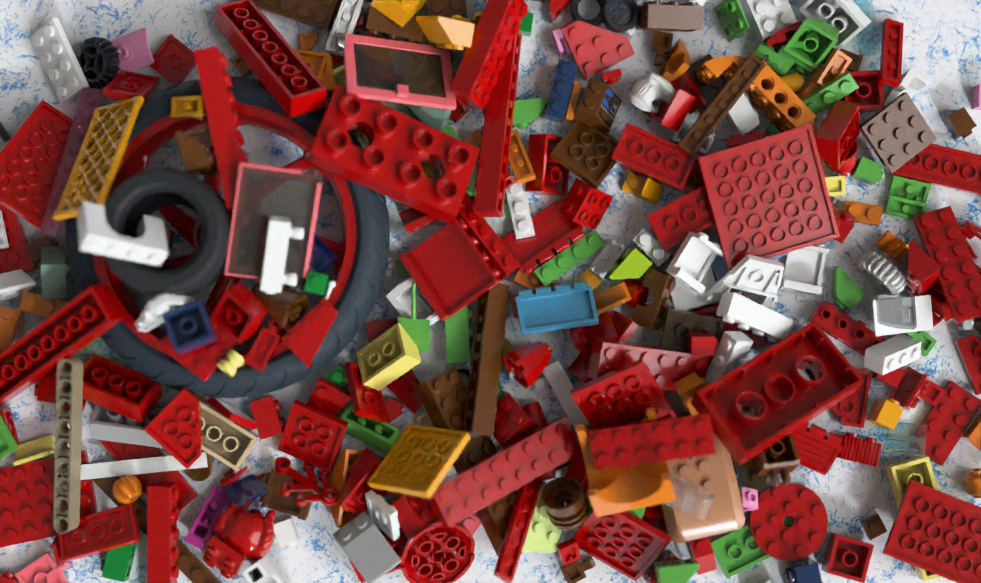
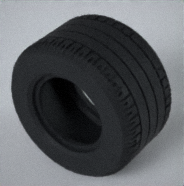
M154 168L129 177L127 181L122 182L114 190V193L112 192L109 200L105 203V218L111 230L120 236L136 239V229L143 215L151 216L158 209L168 205L188 207L200 217L203 231L200 246L195 255L181 267L169 268L162 265L159 267L103 255L114 274L128 286L152 295L166 293L169 295L190 296L200 292L201 289H206L209 287L208 285H212L221 276V273L223 274L226 267L233 216L227 209L225 200L211 186L196 176L179 169Z

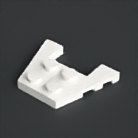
M748 254L706 293L707 300L720 302L722 293L730 292L731 288L763 295L758 304L775 311L774 304L777 302V290L781 284L784 266L782 262Z

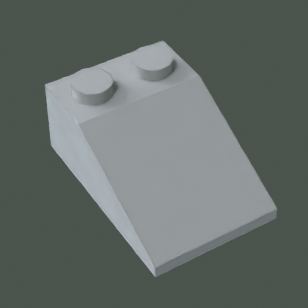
M365 511L332 534L340 548L367 583H374L402 562Z

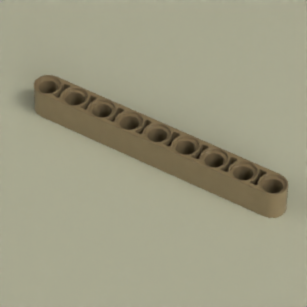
M78 357L61 359L57 364L53 526L55 531L60 534L76 529L80 522L83 362Z

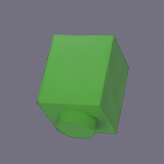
M862 156L857 159L855 168L852 171L853 173L850 176L873 185L881 180L884 173L881 170L884 165Z

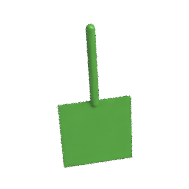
M412 283V318L398 316V323L402 325L412 338L419 351L430 352V320L416 318V284Z

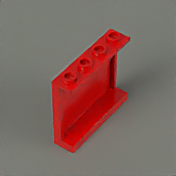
M458 217L410 252H404L398 256L439 319L443 321L452 317L501 282L499 270L496 266H491L488 261L490 257L484 249L480 250L477 245L479 241L474 234L470 235L467 230V223L463 218L459 219Z

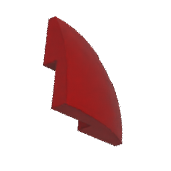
M803 20L788 25L776 32L767 40V45L773 47L778 46L777 43L786 45L803 23Z

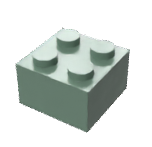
M41 246L42 299L67 298V291H71L70 267L66 246Z

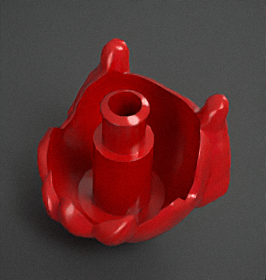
M233 498L229 506L224 509L214 522V533L219 537L220 541L245 557L244 561L259 560L271 549L274 535L273 522L276 513L274 510H269L265 517L258 509H250L248 513L238 508V499Z

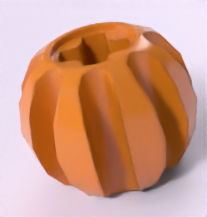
M125 475L114 483L112 493L118 502L128 504L135 501L141 495L142 484L135 476Z

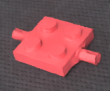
M48 552L17 572L15 576L20 583H69L63 570L71 566L72 561L59 564L51 553Z

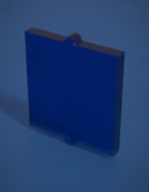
M254 474L223 487L228 500H232L237 507L268 493V489L263 485L262 480H258Z

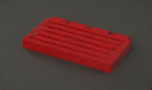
M562 197L532 217L535 236L516 240L515 231L513 230L500 239L520 264L518 269L520 271L524 270L527 275L539 268L536 261L543 265L554 258L552 250L559 254L570 247L568 239L574 244L585 236L581 231L584 229L581 224L571 221L558 212L564 201Z
M809 422L791 432L800 458V465L826 475L843 448V437L829 432L826 436L827 430L811 424L808 428Z

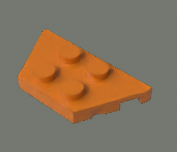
M295 49V52L327 88V92L332 93L335 89L331 55L324 52Z

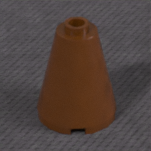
M257 282L252 288L253 294L269 308L267 313L282 329L287 331L299 322L296 319L299 315L303 316L308 307L309 299L304 294L282 287L281 292H276L275 294H268L260 290V282Z

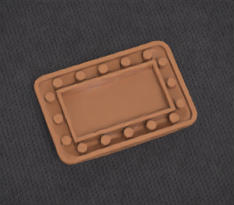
M714 433L716 454L693 457L692 460L683 458L667 461L676 500L661 503L667 534L672 537L671 540L675 543L730 532L744 526L745 516L731 455Z

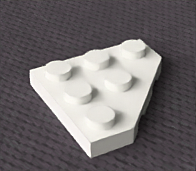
M166 293L158 294L154 297L155 300L147 304L136 321L137 331L149 332L165 323L162 317L163 313L194 302V298Z

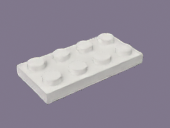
M51 18L35 31L30 38L60 104H67L88 88L89 84L59 19Z

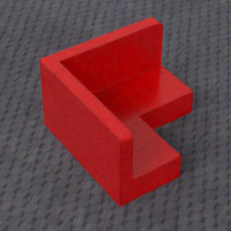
M678 88L670 103L661 101L657 113L654 114L643 111V113L658 123L678 132L696 97Z

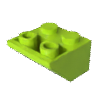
M627 248L621 255L623 259L620 263L617 264L615 262L609 270L610 274L608 277L612 280L640 278L653 263L636 248Z

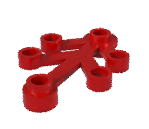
M278 457L275 460L274 469L278 474H287L301 483H282L279 490L282 496H289L291 492L313 491L316 494H297L295 499L296 505L303 507L307 502H322L327 506L337 504L339 495L337 490L331 487V474L322 470L319 473L318 480L323 484L322 488L316 482L315 466L304 462L303 471L307 474L306 478L290 467L291 462L288 458Z

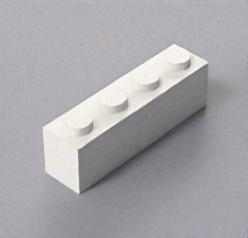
M723 292L716 315L723 317L722 320L724 322L736 323L738 328L751 330L753 335L767 337L768 342L775 344L788 337L793 323L792 319L736 293Z

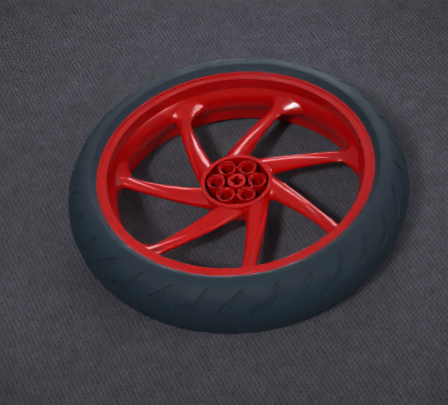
M230 76L233 87H229L236 99L237 106L234 107V110L239 114L241 123L238 127L244 125L259 127L274 132L301 148L303 156L282 168L303 171L308 169L322 173V176L328 180L335 194L340 210L343 239L340 243L333 242L317 234L313 236L312 248L323 251L332 258L336 286L332 288L328 301L339 313L309 368L280 340L263 372L244 363L230 377L217 367L209 379L204 382L157 346L167 334L166 331L159 327L149 332L137 331L135 323L142 314V311L130 296L124 282L110 269L104 258L105 256L80 250L77 217L67 218L66 254L76 296H79L91 286L106 283L126 317L100 336L102 340L123 361L148 378L178 391H182L186 387L194 395L213 398H241L270 393L297 383L328 364L352 341L371 313L384 281L390 248L389 214L385 195L305 161L326 108L323 107L290 118L259 79ZM199 79L171 86L157 92L144 101L136 118L107 200H109L112 192L114 193V190L122 182L127 181L129 177L147 170L151 155L174 139L176 131L180 130L185 133L200 127L209 126L204 102L202 120L171 117L172 97L203 96ZM128 118L125 119L121 126L127 122ZM350 130L347 131L350 142L357 147H362ZM112 144L106 149L105 152H107L110 149ZM214 146L209 147L208 151H211V154H215ZM99 147L93 152L92 156L98 151ZM115 151L109 156V159L114 156ZM102 154L96 159V162L102 157ZM106 160L100 165L99 169L105 164ZM91 164L87 168L86 172L92 167L93 164ZM96 170L92 173L89 179L96 173ZM83 174L78 176L77 181L83 176ZM220 174L204 175L203 182L221 195ZM265 176L251 184L250 187L255 191L257 200L261 201L289 179ZM99 178L93 183V186L98 182ZM103 184L97 189L96 193L102 189ZM90 187L83 193V196L89 191ZM93 194L87 199L86 202H88L93 197ZM80 197L74 202L73 206L79 201ZM168 205L158 209V211L196 249L194 253L167 259L162 263V266L177 268L183 266L195 255L202 240L203 229L200 217L195 220L176 205ZM257 213L254 221L249 219L248 226H245L244 230L241 231L239 247H244L245 253L243 256L237 257L236 265H250L262 268L265 250L264 238L267 236L264 226L269 216ZM247 229L252 230V236L249 239L244 238V232ZM292 238L290 242L301 244L302 239ZM225 271L223 274L221 273L205 306L214 312L224 292L236 285L241 278L240 276L225 275ZM283 329L277 334L281 335L282 338L288 331ZM251 348L234 351L245 360Z

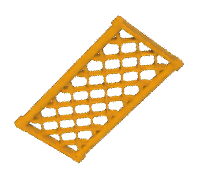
M136 96L94 109L93 117L57 210L54 212L53 219L60 221L77 217L83 202L87 201L92 194L93 197L88 202H96V204L106 206L105 202L139 110L145 100L142 96ZM128 118L127 122L121 126L125 119ZM102 124L101 128L96 132L97 127ZM95 141V144L89 149L91 143ZM112 144L110 149L107 152H105L106 149ZM99 147L98 151L92 156L93 152ZM115 151L114 156L109 159V156ZM102 154V157L96 162V159ZM89 157V160L83 165L84 160ZM106 160L105 164L99 169L100 165ZM91 164H93L92 167L86 172L87 168ZM96 170V173L89 179L92 173ZM83 174V176L77 181L78 176ZM99 178L98 182L93 186V183ZM103 184L102 189L96 193L97 189ZM90 187L89 191L83 196V193ZM76 191L75 195L70 199L71 194ZM80 197L79 201L73 206L74 202Z

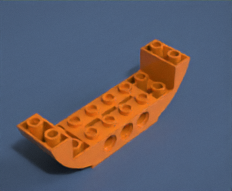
M717 57L705 62L694 72L697 74L698 80L707 85L718 78L724 71L726 72V77L730 79L747 57ZM766 65L745 91L752 100V104L757 109H761L765 113V118L769 122L774 123L780 132L811 124L815 134L818 131L814 120L816 115Z

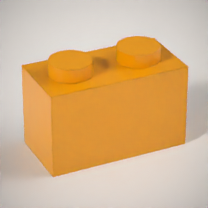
M891 398L876 399L866 420L881 428L894 430L904 409L899 407V402Z

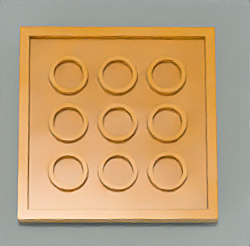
M408 424L367 483L371 488L430 498L471 437L468 432Z

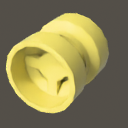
M230 349L226 353V357L217 363V366L228 376L232 377L236 373V369L241 367L245 360L237 352Z

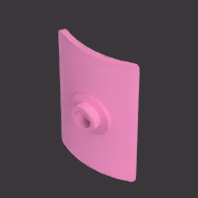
M146 27L111 40L113 45L117 47L116 52L120 53L118 59L122 61L119 63L121 70L117 72L118 74L122 70L132 72L154 63L148 44Z

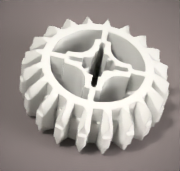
M873 251L867 252L860 258L861 260L858 262L860 272L877 289H880L887 295H898L904 290V287L907 285L905 276L887 258L885 259L882 255Z

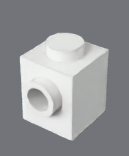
M293 517L273 524V540L275 544L278 543L279 547L285 546L286 549L297 545L296 541L300 539Z

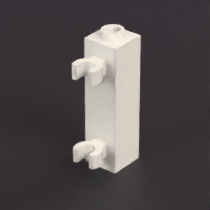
M269 215L260 279V290L268 294L281 292L282 283L296 285L297 274L284 273L289 237L303 239L304 231L303 227H290V217Z
M559 360L545 367L543 370L545 377L534 383L537 390L550 384L568 416L566 418L569 424L573 425L575 431L576 425L584 424L587 429L591 427L571 396L570 390L574 389Z

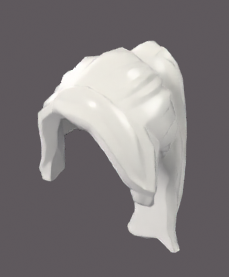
M650 72L645 79H640L635 83L631 93H629V101L643 111L657 113L658 108L654 107L652 102L654 100H663L670 103L675 90L662 76Z

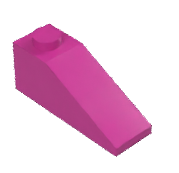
M216 485L213 486L184 541L199 549L206 544L214 528L213 524L222 513L231 493Z

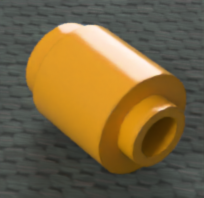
M798 72L779 76L793 92L802 90L804 79Z

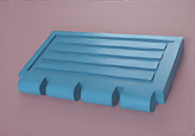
M587 281L573 282V289L570 288L569 283L554 285V291H551L550 286L535 288V294H532V289L518 290V296L515 297L521 335L597 325L599 323L592 286H587Z

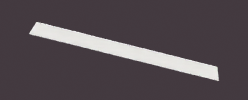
M202 452V455L188 469L208 467L206 452ZM173 456L81 465V480L185 470L186 468Z

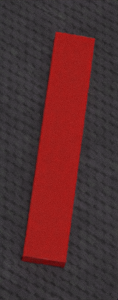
M539 477L521 486L518 491L493 575L506 583H512L542 484Z

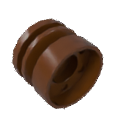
M563 476L549 481L544 486L542 501L552 525L563 530L574 529L582 525L588 517L589 506L579 481L573 477Z

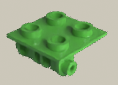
M724 0L714 7L716 17L719 19L723 32L729 42L745 35L744 32L750 26L738 0Z

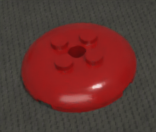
M439 521L419 529L408 539L401 553L400 560L402 562L400 566L405 578L410 583H453L468 571L473 563L476 546L474 538L464 526L458 523L450 527H443Z

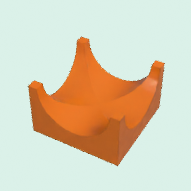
M651 408L646 409V415L641 422L657 420L655 409ZM584 424L576 425L588 476V494L596 517L676 500L667 461L595 471L589 429Z

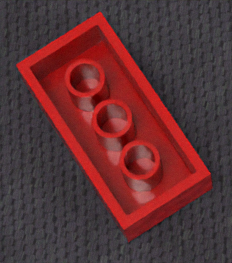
M93 353L83 365L82 398L138 422L144 420L162 397L160 383L119 363Z

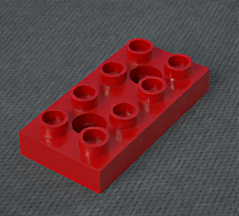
M337 84L331 93L305 161L450 224L458 215L480 149L376 101L359 98L355 94H346V88ZM347 131H361L368 140V146L357 147L350 142ZM420 162L432 163L438 169L439 179L431 180L425 177Z
M813 321L697 391L690 403L698 414L710 413L713 433L740 466L857 391L864 382V379L817 323ZM798 369H810L814 373L816 380L805 379L800 375ZM738 404L743 406L752 405L756 409L758 417L750 418L745 416L740 411Z

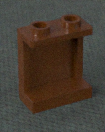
M272 469L271 473L268 472L265 478L266 490L261 492L259 502H262L260 507L290 514L305 521L308 518L312 502H307L305 506L300 507L295 503L296 495L299 493L306 495L315 493L313 491L291 492L289 496H282L279 492L282 483H301L287 474H278L275 469Z

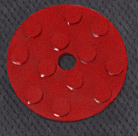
M781 482L779 486L771 485L758 495V509L750 511L749 528L755 543L766 554L779 560L796 561L811 555L822 544L827 533L828 516L823 502L811 489L791 482L789 485H784ZM786 516L793 518L792 526L786 527L783 524Z

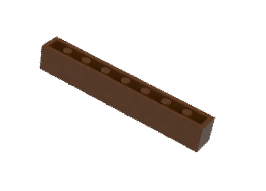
M498 283L478 297L462 431L468 432L470 436L480 439L492 437L495 429L494 419L497 411L498 383L501 374L500 366L503 355L505 322L508 315L507 304L510 297V286Z

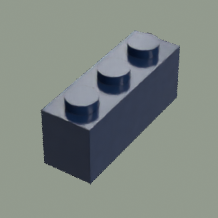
M559 59L544 119L563 123L577 63Z

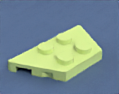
M541 484L521 552L554 553L557 550L556 545L559 543L562 529L552 525L548 517L547 510L542 501L544 484Z

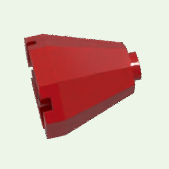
M539 341L512 350L503 356L502 359L509 373L512 371L515 374L513 376L515 381L526 389L536 382L552 358V349L546 342L542 343Z

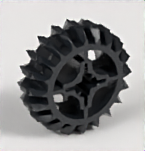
M103 37L85 39L83 43H80V48L76 49L78 53L76 58L89 87L96 89L105 88L118 75L117 72L121 70L119 63L122 61L118 59L120 53L116 52L117 47L113 45V42Z

